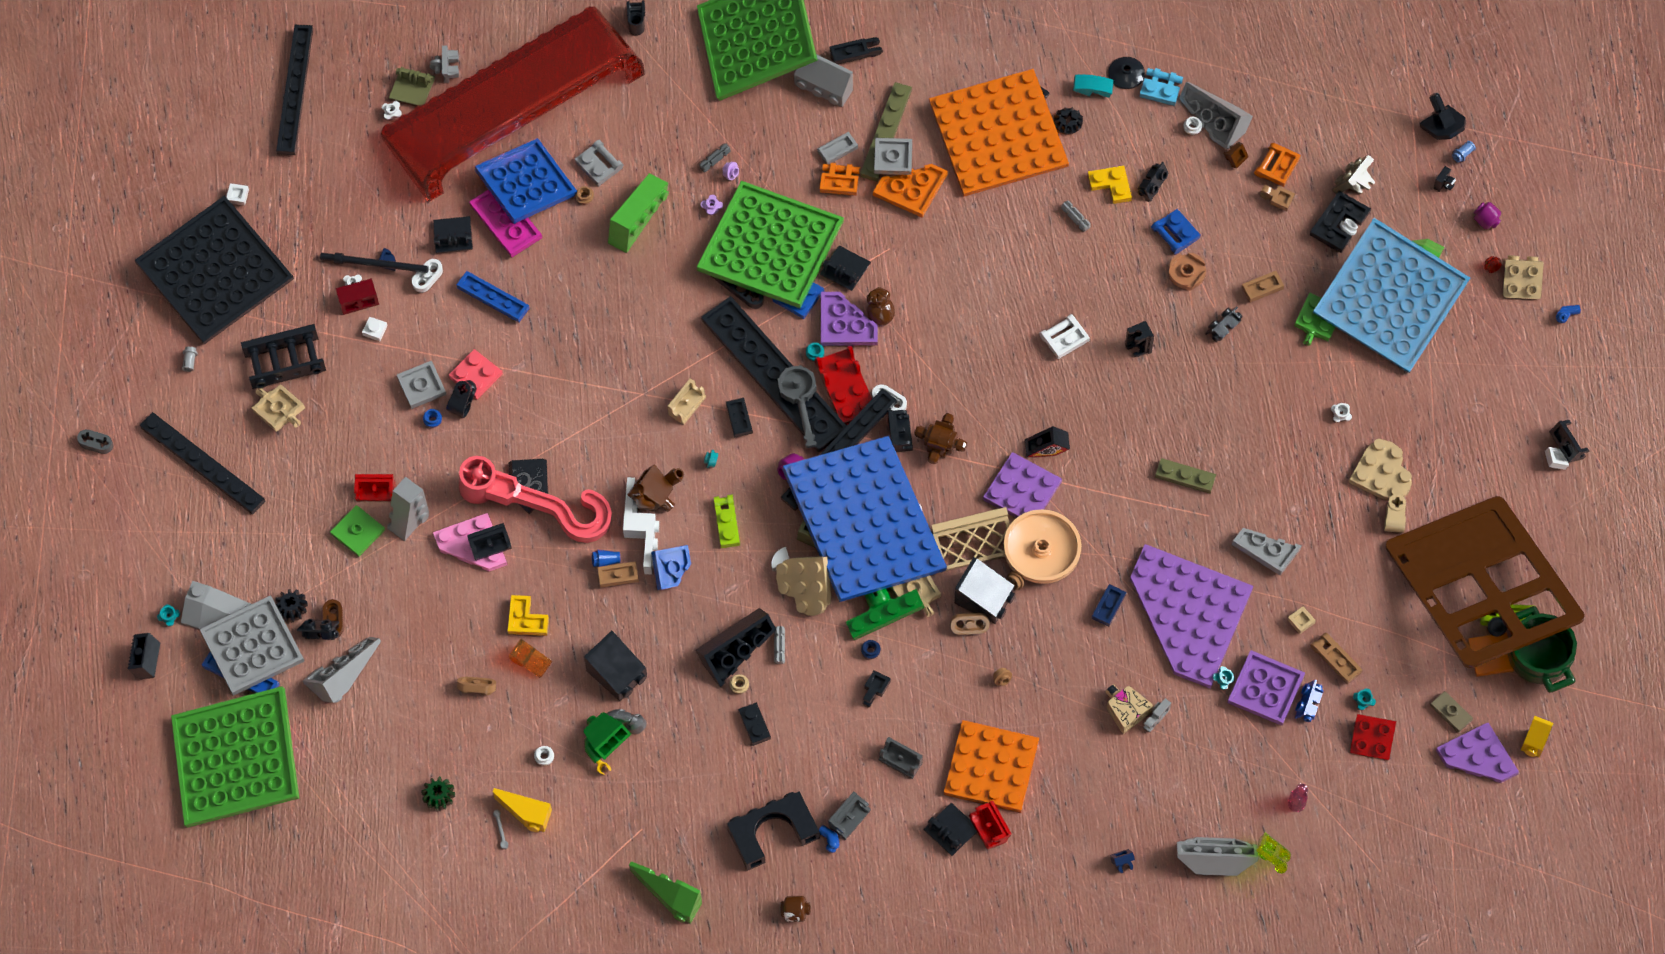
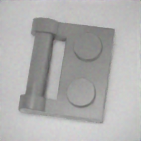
M601 140L595 141L589 149L575 158V163L598 187L618 173L624 166L620 160L617 161L604 147V143ZM598 151L612 165L611 168L608 169L595 155Z

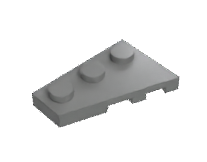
M1242 528L1232 542L1234 547L1278 575L1284 572L1302 547V545L1298 544L1294 546L1285 543V540L1279 538L1278 540L1268 538L1265 534Z

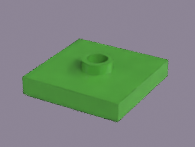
M356 505L330 533L360 557L385 531V527Z

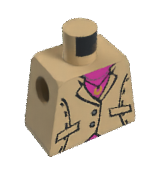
M1113 684L1105 691L1111 698L1107 702V710L1123 734L1152 713L1153 705L1130 686H1127L1120 692Z

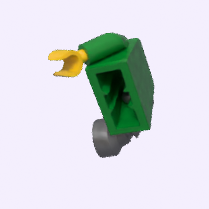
M616 709L607 713L603 712L598 717L590 716L587 719L588 726L583 731L586 736L584 739L585 752L593 763L598 765L597 770L602 775H605L602 772L603 766H607L610 771L611 767L609 764L602 762L601 758L605 760L631 733L634 735L639 734L646 728V720L640 714H631L625 712V710Z

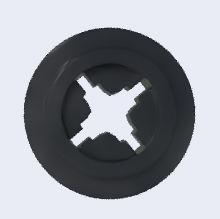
M1064 107L1054 115V124L1060 132L1073 134L1081 129L1083 116L1079 110L1077 111L1073 107ZM1070 115L1071 120L1069 121L1068 125H1066V119Z

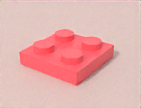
M474 349L449 374V378L455 383L466 380L473 381L477 387L474 398L478 400L503 373L502 370Z

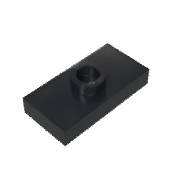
M739 398L726 401L734 438L753 434L745 399Z

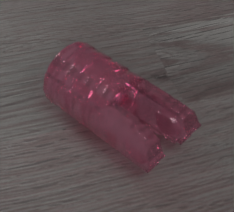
M1298 784L1296 789L1290 794L1288 806L1292 811L1300 812L1306 806L1308 787L1305 784Z

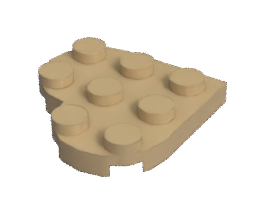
M1376 439L1364 452L1349 483L1383 500L1389 501V498L1394 494L1402 495L1404 498L1408 495L1412 484V475L1401 466L1403 461L1402 449L1390 441Z
M827 557L791 558L777 565L776 580L778 590L781 594L795 598L798 612L815 616L824 613L827 605H830L831 590L827 570Z

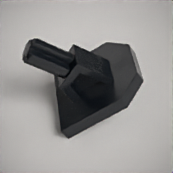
M1439 93L1431 94L1429 99L1434 112H1432L1430 117L1419 123L1420 127L1437 140L1452 139L1463 132L1466 126V117L1451 106H1444Z

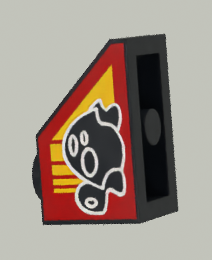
M1052 426L1026 438V457L1057 456L1069 450L1068 432Z

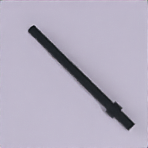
M337 252L335 254H320V260L334 261L335 264L350 263L428 273L429 266L346 256L344 253Z

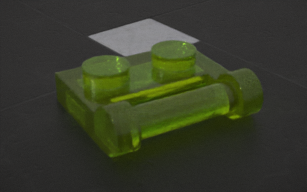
M1264 832L1256 848L1259 857L1274 864L1275 870L1278 873H1285L1288 868L1287 862L1291 858L1290 851Z

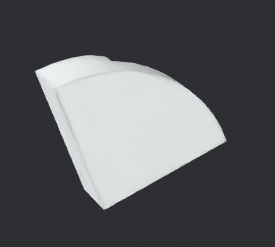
M786 547L778 550L773 556L772 571L776 570L778 564L789 559Z

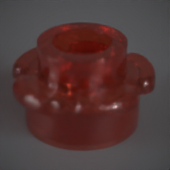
M1494 256L1487 258L1484 269L1488 270L1489 273L1498 271L1502 266L1501 259Z

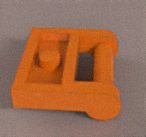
M1271 143L1268 147V153L1261 165L1256 168L1254 174L1259 178H1265L1284 187L1299 162L1301 155L1276 143ZM1279 154L1280 156L1271 171L1266 170L1274 155Z

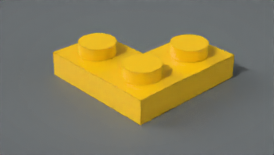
M1124 166L1088 171L1091 191L1110 188L1113 204L1132 200Z
M511 595L508 634L547 636L549 616L530 614L531 596Z

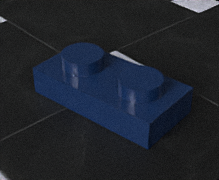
M1109 584L1092 615V619L1109 627L1127 592Z

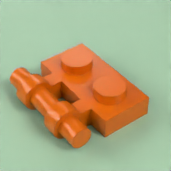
M836 163L823 164L822 171H828L829 173L821 174V193L857 196L859 176H853L852 174H859L860 167H855L853 164H847V166L836 165ZM836 172L846 173V175L835 174V173H836Z

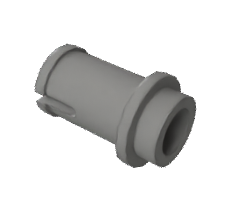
M188 346L182 352L184 358L181 369L191 372L194 371L195 356L198 353L196 348Z

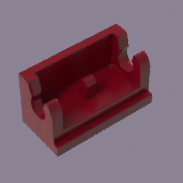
M372 278L336 288L343 315L379 305Z

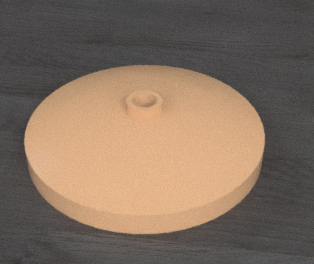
M1032 510L1017 517L1008 527L1004 538V555L1011 569L1019 573L1023 579L1041 584L1053 583L1068 576L1076 567L1081 554V539L1076 527L1065 516L1050 510Z

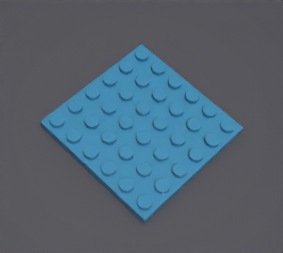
M1374 218L1313 313L1410 373L1469 282L1470 277Z

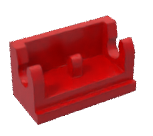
M355 474L354 494H356V501H391L392 493L395 489L393 474Z
M994 801L976 807V811L970 813L969 818L987 850L1006 843L1012 833Z

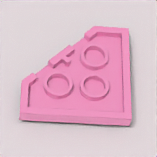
M488 513L433 532L441 553L450 554L461 561L471 565L475 564L489 572L507 565L503 552L475 561L467 535L492 527Z

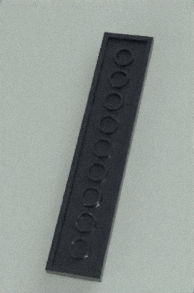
M731 296L703 315L701 317L702 322L804 435L798 404H792L781 397L777 379L785 368L793 367V365ZM815 391L809 401H805L811 431L815 435L814 441L817 443L814 448L820 452L830 445L847 425Z

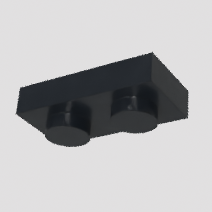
M757 702L738 709L752 746L771 739Z

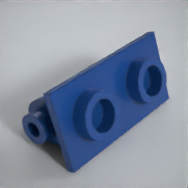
M1313 680L1303 686L1301 691L1303 694L1295 709L1297 711L1295 719L1304 717L1306 722L1314 720L1318 707L1313 705L1312 702L1319 704L1324 692L1323 686L1316 684L1317 680Z

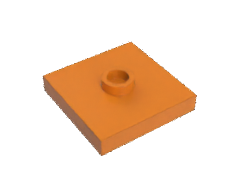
M1505 633L1499 637L1487 635L1468 638V644L1473 651H1478L1507 639L1508 636ZM1508 654L1474 667L1476 677L1514 671L1510 665Z

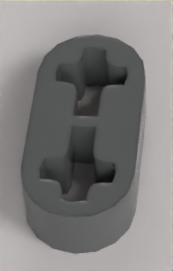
M82 430L77 436L79 445L82 448L101 454L111 452L114 446L108 435L92 430ZM89 436L90 440H86V442H84L83 438H87ZM107 441L108 445L101 447L100 443L104 444Z

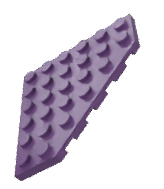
M1145 544L1131 574L1130 581L1136 589L1138 598L1149 617V622L1160 641L1165 656L1169 660L1174 675L1211 689L1214 682L1213 674L1218 673L1251 595L1253 586Z

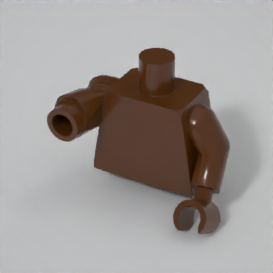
M654 464L644 470L627 495L635 500L637 507L653 512L662 507L666 512H669L675 503L668 496L672 492L673 486L682 481L684 472L680 468H673L664 476Z

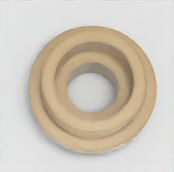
M735 675L730 680V689L734 693L742 694L749 688V680L744 675ZM740 682L743 686L737 687L736 684Z

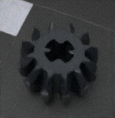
M288 589L286 594L281 591V597H276L275 600L283 620L286 622L291 618V621L294 622L296 617L302 619L301 613L306 614L307 610L305 607L308 606L305 595L303 593L300 594L297 589L293 593L291 589Z

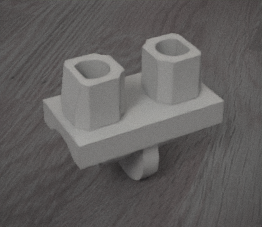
M442 46V60H440V56H435V60L430 61V68L435 70V74H440V70H442L444 83H449V78L459 77L458 65L449 66V63L459 62L458 50H448V46Z

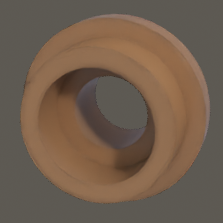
M587 186L580 187L577 190V194H575L576 200L580 204L592 202L594 199L593 190Z
M1013 571L1007 575L1006 580L1014 585V591L1023 588L1024 580L1019 573Z
M1000 668L993 674L994 683L997 686L1007 685L1012 678L1011 671L1006 668Z

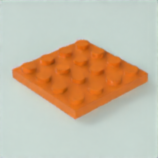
M962 720L944 795L981 804L994 801L998 808L1021 813L1039 738Z

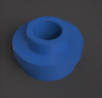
M429 409L423 415V422L428 427H437L442 422V415L438 410ZM435 417L436 420L430 421V418Z

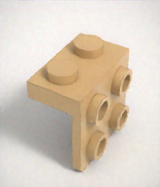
M1508 255V259L1503 258L1502 266L1505 267L1503 296L1506 298L1540 299L1544 262L1534 256H1527V260L1519 259L1520 256Z

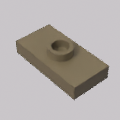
M1445 691L1430 705L1458 733L1473 720V717Z

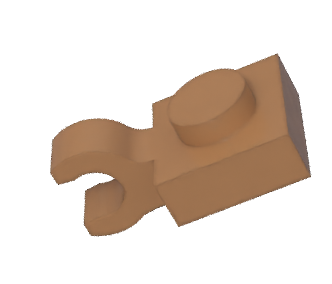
M1267 185L1263 186L1260 197L1264 199H1271V205L1286 212L1295 196V193L1278 186L1277 190H1274Z

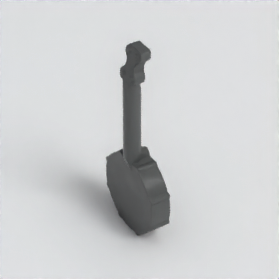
M801 365L785 368L777 379L780 396L792 404H798L805 435L804 441L807 442L805 446L806 448L816 447L815 435L812 434L805 401H809L817 390L814 373Z

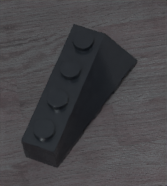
M758 608L695 651L703 666L718 686L722 687L726 683L725 680L738 670V666L744 660L747 661L751 657L750 654L757 647L759 648L777 629L769 614Z

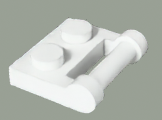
M1072 314L1047 331L1043 330L1039 333L1041 339L1046 342L1057 359L1090 341V337ZM1068 326H1071V327H1072L1071 329H1069V330H1067L1066 332L1060 334L1059 336L1055 337L1054 339L1051 338V336H1053V335H1055L1056 333L1062 331L1063 329L1067 328Z

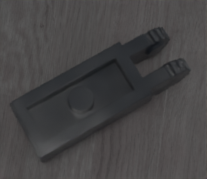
M878 37L863 38L829 47L832 60L836 64L855 61L869 56L874 57L883 53L882 47H873L879 45L880 40Z

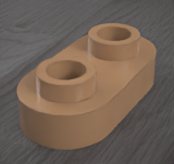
M965 613L954 615L951 618L950 626L951 630L958 635L982 634L989 629L990 623L988 617L983 613ZM977 620L983 621L981 624L976 623ZM958 621H963L962 625H957L956 623Z
M460 677L457 679V689L465 694L476 692L482 695H491L496 691V681L490 678Z

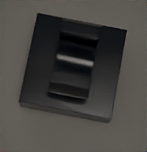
M1445 166L1435 179L1433 189L1439 192L1443 186L1449 191L1453 189L1456 179L1450 176V168Z

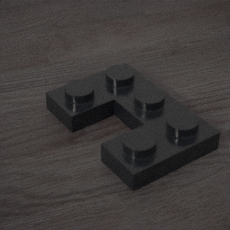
M1338 191L1310 231V236L1342 253L1351 241L1352 236L1337 227L1344 217L1351 219L1361 226L1371 212V208Z

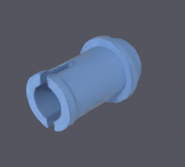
M1467 141L1459 149H1455L1452 154L1453 159L1458 163L1465 161V157L1476 149L1474 143Z

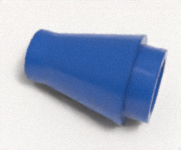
M598 549L592 552L593 567L620 563V552Z

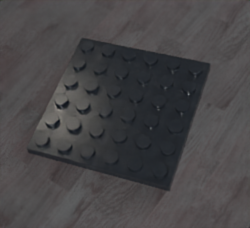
M225 195L135 259L138 267L203 344L209 342L294 279V276Z

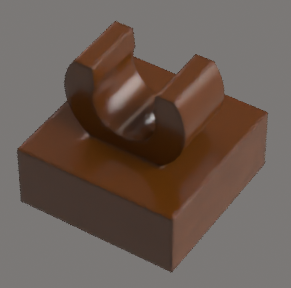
M1240 142L1231 145L1230 150L1223 153L1226 160H1229L1231 167L1236 169L1249 157L1243 143Z

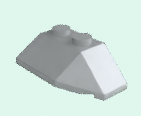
M1194 837L1177 842V858L1195 874L1237 876L1258 861V845L1232 838Z

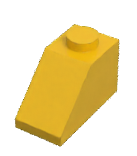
M1534 716L1521 751H1524L1528 756L1540 758L1553 723Z

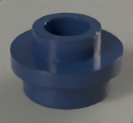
M867 640L861 646V653L867 659H874L880 654V645L874 640ZM873 648L874 652L870 653L867 650Z

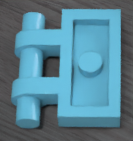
M1148 68L1146 75L1153 78L1152 80L1144 79L1140 97L1175 106L1180 87L1174 86V83L1182 84L1183 77L1173 72L1171 74L1162 72L1158 68H1155V70ZM1158 79L1168 80L1169 82L1168 84L1158 82Z

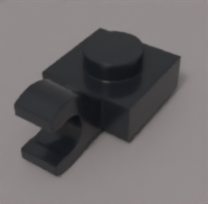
M873 670L864 685V689L868 690L863 698V704L871 707L876 695L882 697L891 682V678Z

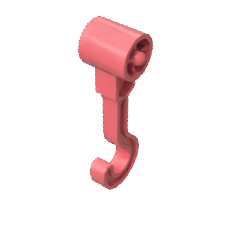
M483 456L469 457L460 466V495L470 503L481 504L488 500L506 506L511 503H518L551 514L557 519L566 535L577 542L589 543L597 541L606 534L610 527L612 515L610 505L604 496L593 490L588 489L582 492L581 504L583 507L592 510L596 518L589 524H581L574 518L570 508L564 501L555 496L522 486L518 483L516 477L496 471L493 463Z

